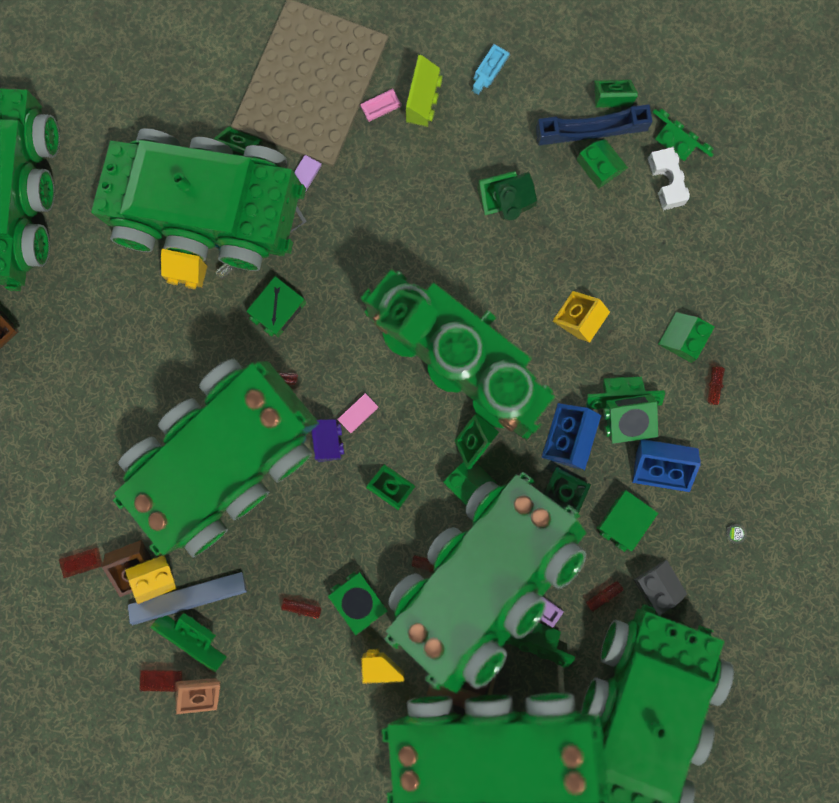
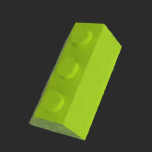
M418 55L408 96L406 122L428 127L429 121H433L435 110H432L433 104H437L439 93H436L437 87H441L443 76H440V68L422 55Z

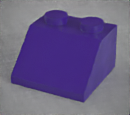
M317 420L319 424L312 429L315 460L325 462L342 459L341 455L345 454L344 444L339 441V436L342 435L341 424H337L336 420Z

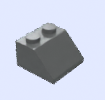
M667 560L633 579L648 605L655 608L654 614L658 616L676 606L687 595Z

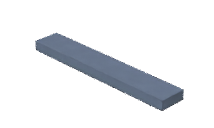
M242 572L163 594L140 604H137V602L129 604L130 624H139L246 593L244 574Z

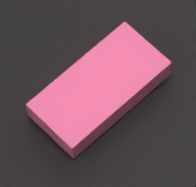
M392 89L360 104L369 122L401 107V103Z
M365 393L337 420L352 433L379 407Z

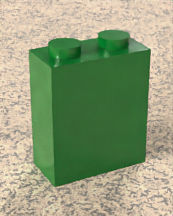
M624 490L597 529L600 531L599 535L607 541L612 539L616 542L615 547L625 553L626 550L632 552L658 515V512L627 490Z

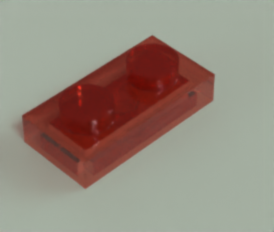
M99 548L59 559L63 578L100 568L103 564Z
M141 670L139 691L176 692L175 682L182 681V670Z

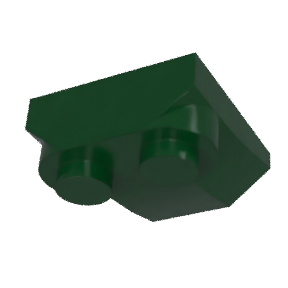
M529 172L493 184L500 216L503 220H515L522 212L537 205L535 187Z
M556 467L543 495L562 509L569 505L579 513L591 484Z

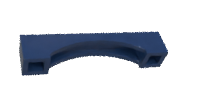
M633 106L618 113L587 119H559L557 117L538 119L536 125L538 146L648 131L652 124L650 106Z

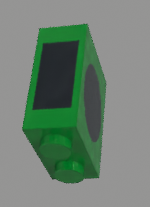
M275 276L246 312L250 315L248 319L255 325L260 323L265 327L263 329L265 333L271 337L275 335L279 338L306 305V301Z
M652 394L606 401V408L603 409L605 420H607V426H604V432L612 444L658 437L657 401Z
M354 571L345 578L347 580L345 584L341 586L338 583L329 590L331 594L328 598L353 633L357 635L385 614L388 609L361 572L356 574Z

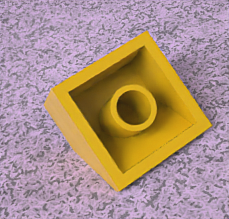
M167 249L161 250V276L167 280V283L172 285L183 283L185 287L190 289L203 286L207 265L200 256Z
M572 291L553 319V322L578 339L590 343L610 311L600 299Z
M164 555L125 570L137 604L176 589Z
M368 649L362 656L363 683L404 681V671L384 652H379V649Z

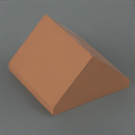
M218 679L175 682L176 714L217 710L220 681Z

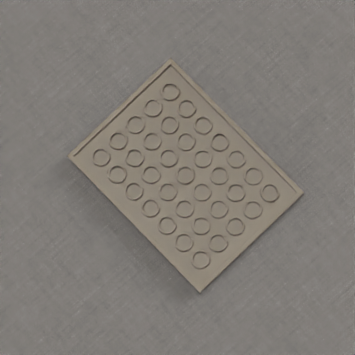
M287 0L231 127L334 167L388 41V35L297 1Z

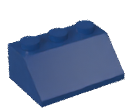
M558 403L542 458L572 468L585 470L601 415L589 408Z
M641 439L636 452L632 483L690 492L701 465L698 448Z

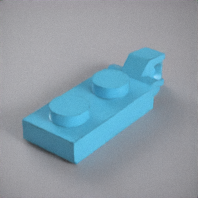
M495 44L492 46L475 72L473 80L476 82L473 85V92L479 94L484 86L488 88L508 59L509 52Z

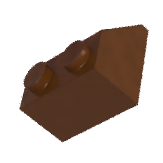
M142 540L104 555L102 568L120 597L133 592L125 570L151 560V557Z

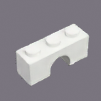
M673 147L652 152L648 157L652 175L663 174L670 181L669 186L662 187L658 192L662 209L666 210L685 205L689 200V190L684 185V173L678 165V154L675 153Z

